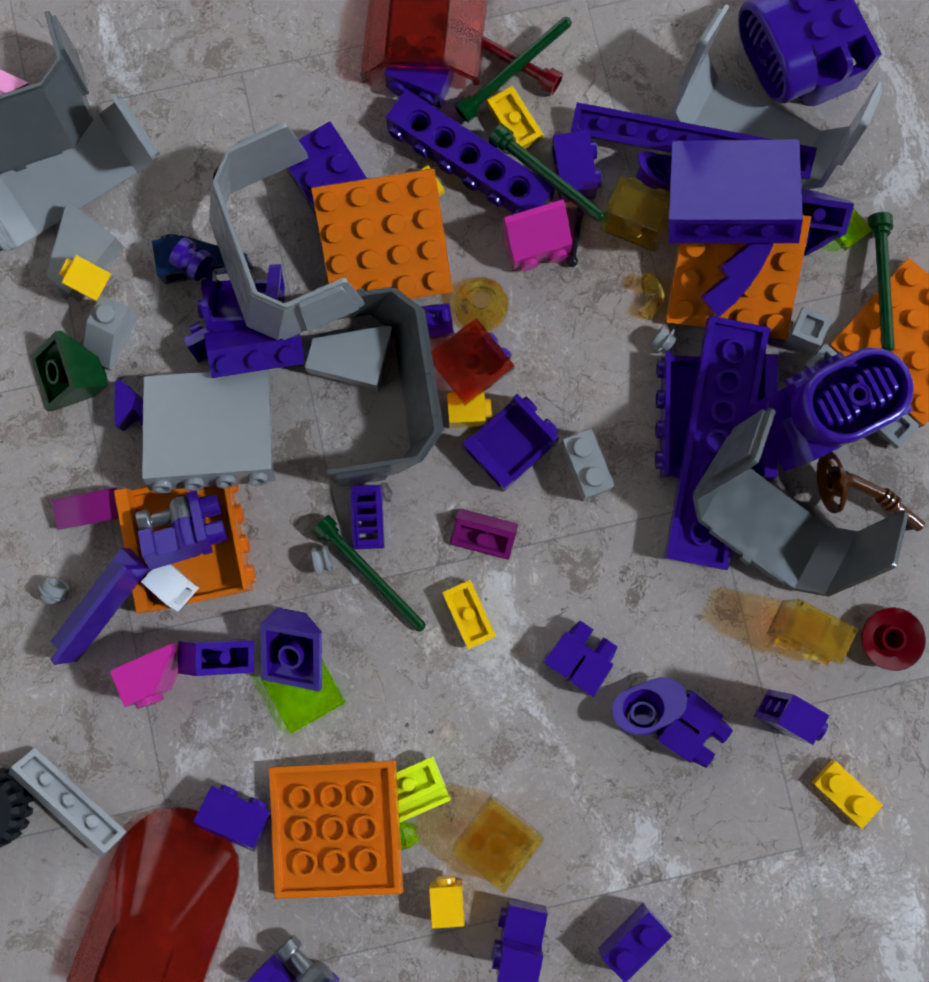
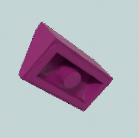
M459 509L450 544L509 560L518 524Z

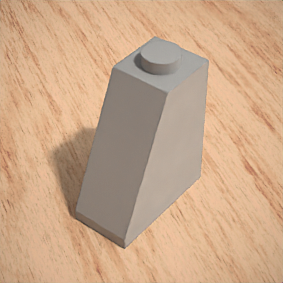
M68 202L63 212L46 277L55 283L52 289L67 300L69 296H72L80 302L85 295L61 283L64 277L59 275V272L66 259L69 258L73 261L75 256L78 255L106 270L125 247L115 236Z
M385 325L313 338L311 347L306 346L304 350L305 369L310 375L379 392L394 337L393 328Z

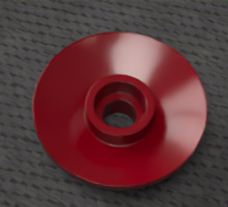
M896 607L883 608L873 613L865 622L861 635L862 646L867 657L878 667L891 671L905 670L913 666L921 658L926 644L925 631L920 621L909 611ZM888 633H891L894 637V641L890 645L885 641V636Z

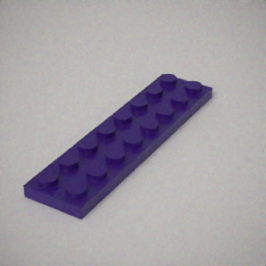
M711 315L706 320L664 559L719 570H728L732 549L710 534L709 529L698 522L692 494L732 429L754 415L750 404L758 400L770 327Z

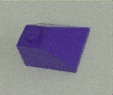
M277 607L260 623L261 680L320 691L322 689V631L307 613Z

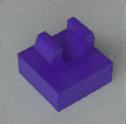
M449 303L422 307L426 314L429 339L454 336Z
M198 321L189 326L192 334L183 339L189 351L197 362L200 363L208 359L203 333L215 332V330L207 331L206 327L203 328L201 322Z

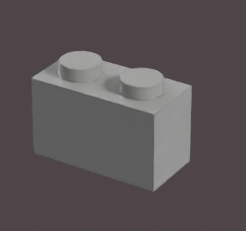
M592 428L562 440L560 447L582 502L609 492L615 487Z

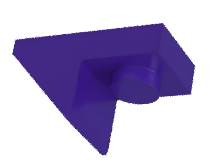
M119 379L115 383V427L125 431L136 419L143 426V399L129 385Z

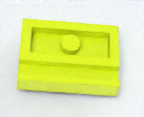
M433 756L397 772L400 823L451 800Z

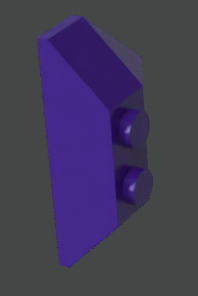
M802 189L803 215L812 216L804 256L824 247L836 238L846 235L854 208L853 202L822 192Z

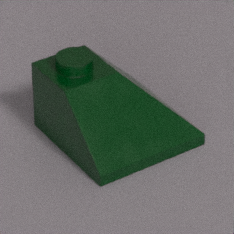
M55 331L30 356L48 412L93 398L108 386L107 375L102 368L99 357L63 331Z

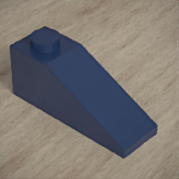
M166 234L158 240H152L156 273L164 284L193 280L187 275L186 270L183 268L178 269L169 262L173 248L183 238L190 239L196 244V248L206 250L213 255V263L210 268H215L216 275L227 274L218 245L183 235L178 236L177 234ZM243 253L249 269H253L250 258L246 253Z

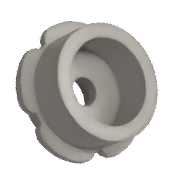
M663 325L649 343L655 349V354H658L661 350L665 353L675 343L677 338L673 336L675 332L673 328L670 330Z
M47 577L44 583L38 586L41 598L47 603L58 604L59 602H64L69 597L67 594L69 586L60 579Z

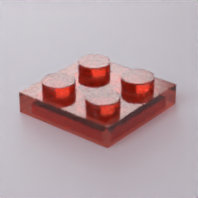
M477 318L431 351L434 367L464 406L515 369L514 364Z

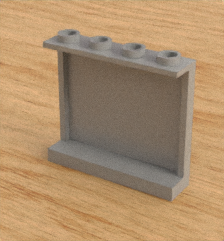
M269 369L211 378V372L144 376L142 479L149 491L168 493L172 489L183 488L190 491H198L209 486L232 488L236 484L248 483L253 486H262L267 484V482L276 481L273 471L271 424L273 382Z

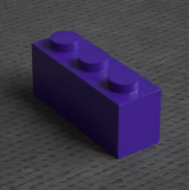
M253 329L203 333L211 378L305 364L300 334L286 340H276Z
M768 689L754 714L755 718L784 735L814 745L816 740H821L828 728L826 721L830 716L794 694Z

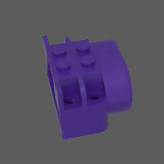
M747 0L739 10L738 29L744 51L767 95L773 101L780 104L798 98L806 106H817L857 89L882 55L855 0ZM852 58H854L856 61V65L854 66Z
M864 348L846 357L840 352L815 366H811L784 380L786 387L750 404L754 414L762 409L766 411L769 408H773L776 411L767 439L783 471H787L810 463L846 444L860 440L913 411L910 405L914 391L913 379L906 364L894 353L882 348Z

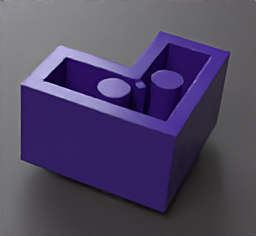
M508 898L507 908L501 906L497 925L502 927L500 940H494L491 954L492 969L496 970L497 982H539L543 961L542 941L548 916L546 906Z

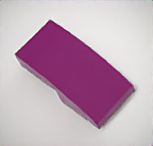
M117 487L51 500L57 530L119 519L114 490H117Z

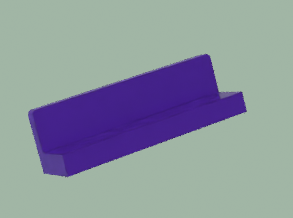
M130 548L120 549L52 638L51 643L58 649L50 659L54 665L78 662L149 570Z

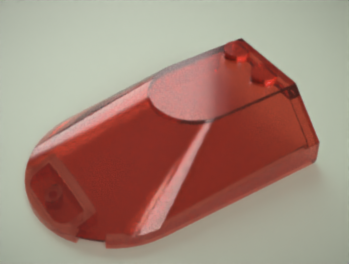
M369 0L360 72L362 81L369 83L370 76L385 67L448 69L470 79L473 85L480 86L487 0Z
M166 808L152 813L137 822L125 834L116 849L66 981L205 982L239 886L240 861L233 843L196 827L193 821L198 810L191 808Z

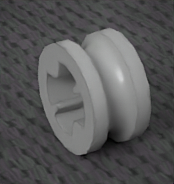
M323 545V548L317 550L316 547L311 548L313 564L317 575H321L324 570L333 572L328 545Z

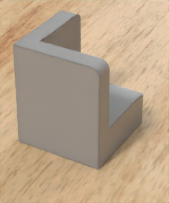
M803 306L791 332L783 343L811 355L821 347L832 318Z

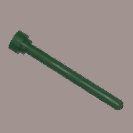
M569 17L561 18L474 95L462 96L453 106L459 115L467 123L473 120L480 109L479 105L568 30L572 24Z
M504 124L497 126L489 137V144L501 152L511 153L596 222H602L605 219V212L520 146L516 142L512 130Z
M877 212L871 214L867 218L868 231L875 238L881 347L892 352L895 344L888 236L893 229V215L889 212Z
M330 515L322 519L311 531L318 540L321 541L323 539L326 543L330 542L416 631H423L426 627L425 622L338 533L340 531L336 527L338 523Z

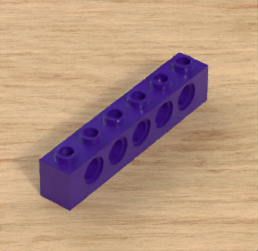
M408 89L403 92L386 116L388 133L399 142L404 140L413 146V150L419 156L431 158L437 162V166L443 172L449 175L455 174L462 179V183L472 191L479 190L486 195L487 200L496 207L503 206L511 212V215L549 204L554 197L555 188L541 177ZM419 124L426 126V129L423 131H415L412 128ZM445 140L450 142L451 145L441 148L437 146V143ZM464 157H473L476 161L472 164H465L461 160ZM489 173H497L500 178L496 181H491L485 176ZM514 189H520L524 191L525 195L514 197L510 192Z

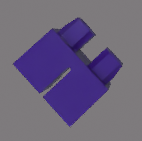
M579 620L569 632L564 631L559 640L547 653L542 662L594 697L614 665L611 663V660L618 646L603 637L596 648L592 650L584 643L593 632V629Z
M687 689V708L680 719L694 728L695 732L677 720L659 729L653 738L686 761H693L707 768L714 759L715 753L703 745L711 735L723 744L733 730L722 720L723 715L694 691Z

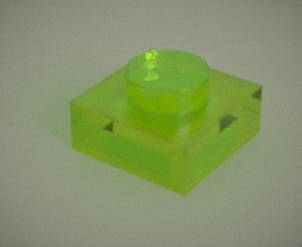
M853 208L846 235L835 240L845 252L872 230L855 208Z

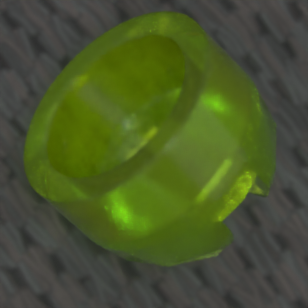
M412 822L400 823L401 850L412 848L419 842L421 834L416 836L415 830L418 826Z

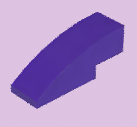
M747 243L717 267L724 278L699 296L714 316L720 317L750 287L761 271L774 243Z

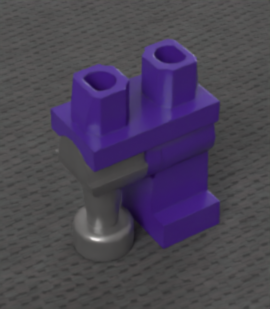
M197 491L187 492V496L173 498L169 509L152 515L149 510L136 512L141 553L150 570L190 559L201 553L203 555L213 553L211 545L227 540L222 520L206 523V518L221 514L220 504L216 495L199 497ZM171 524L170 528L155 531L157 526Z
M292 935L247 982H339L340 979L323 962L313 963L299 950L301 946L300 940L295 935ZM289 959L299 974L294 977L282 962Z

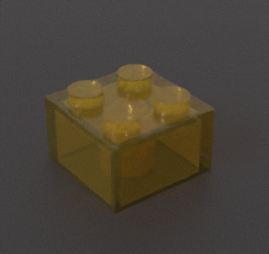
M620 176L606 207L605 219L602 221L599 230L655 252L669 222L670 193L664 189L647 187L637 178Z
M800 599L782 600L766 634L775 638L773 643L788 651H791V649L798 652L802 651L803 659L816 665L821 663L829 666L830 663H843L858 628Z
M491 793L453 844L452 852L505 893L544 841V838L540 831Z

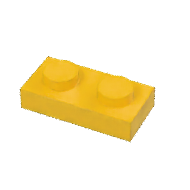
M513 85L487 100V106L498 124H504L512 130L516 142L524 149L543 139L541 129Z
M471 580L442 592L468 650L497 637Z
M831 760L811 782L861 829L883 807L872 794L835 760Z

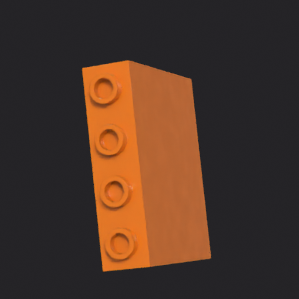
M238 484L232 488L209 486L197 491L199 497L217 496L221 514L206 518V523L222 520L227 540L211 545L213 553L206 555L201 553L196 557L173 563L177 569L199 587L185 605L254 590L253 583L257 582L253 564L249 565L247 553L251 552L248 535L242 532L241 522H245L242 505L237 504L235 492H239ZM148 487L135 490L128 488L114 490L124 548H130L147 566L141 553L136 512L149 510L152 515L169 509L173 498L187 496V492H190V490L185 488L172 489L168 493L149 491ZM171 524L157 526L155 531L170 528ZM145 574L132 590L136 613L147 614L170 609L171 607L167 606L141 582L146 577Z

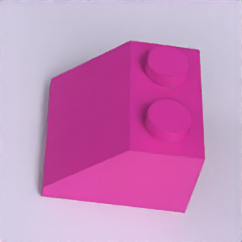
M564 199L504 217L502 239L513 271L519 269L523 272L538 267V263L548 260L551 263L559 262L565 259L567 254H570L572 238Z
M178 643L168 644L110 670L124 707L135 705L137 709L164 700L162 694L172 690L178 675Z

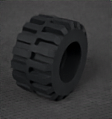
M6 768L0 769V848L22 835L21 830L26 829L30 823L26 817L31 816L33 813V808L28 807V803L33 801L32 795H26V789L9 775V769Z

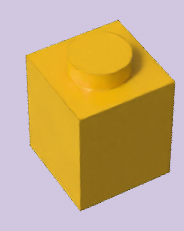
M76 255L73 261L69 258L66 259L59 275L64 277L61 282L62 284L97 302L111 273Z
M484 390L447 393L449 428L485 426L486 418L492 417L491 399H485Z
M442 875L436 877V881H430L432 929L465 926L462 879L455 880L454 875Z

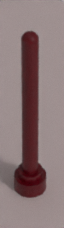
M444 13L439 14L436 18L440 26L507 64L519 56ZM531 62L520 70L538 80L537 84L541 86V90L550 95L556 92L563 78V73L555 68L542 69Z

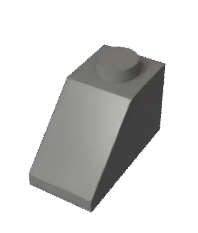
M100 295L86 322L84 347L99 357L103 367L111 370L138 316L128 307Z

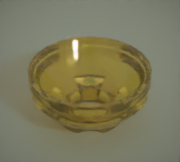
M487 277L472 278L462 284L455 295V315L458 321L471 331H491L497 328L507 315V295L503 287L493 279ZM478 292H484L490 297V303L485 308H477L472 303V297Z

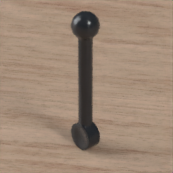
M577 208L571 253L566 260L569 267H575L578 264L576 253L584 215L580 208Z

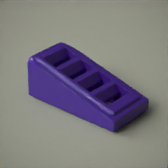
M381 485L350 486L353 549L385 548L383 487ZM375 495V501L359 502V496ZM376 508V514H359V509ZM360 521H377V526L360 527ZM377 533L378 539L360 540V534Z

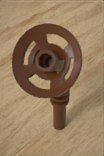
M830 452L818 459L816 471L818 490L821 500L829 512L840 513L844 509L848 489L853 487L874 497L875 502L880 504L889 513L905 510L909 514L907 524L918 532L925 526V522L901 503L902 499L889 488H882L853 473L845 471L834 452ZM831 459L835 460L838 466H835ZM835 496L840 497V504L834 501Z

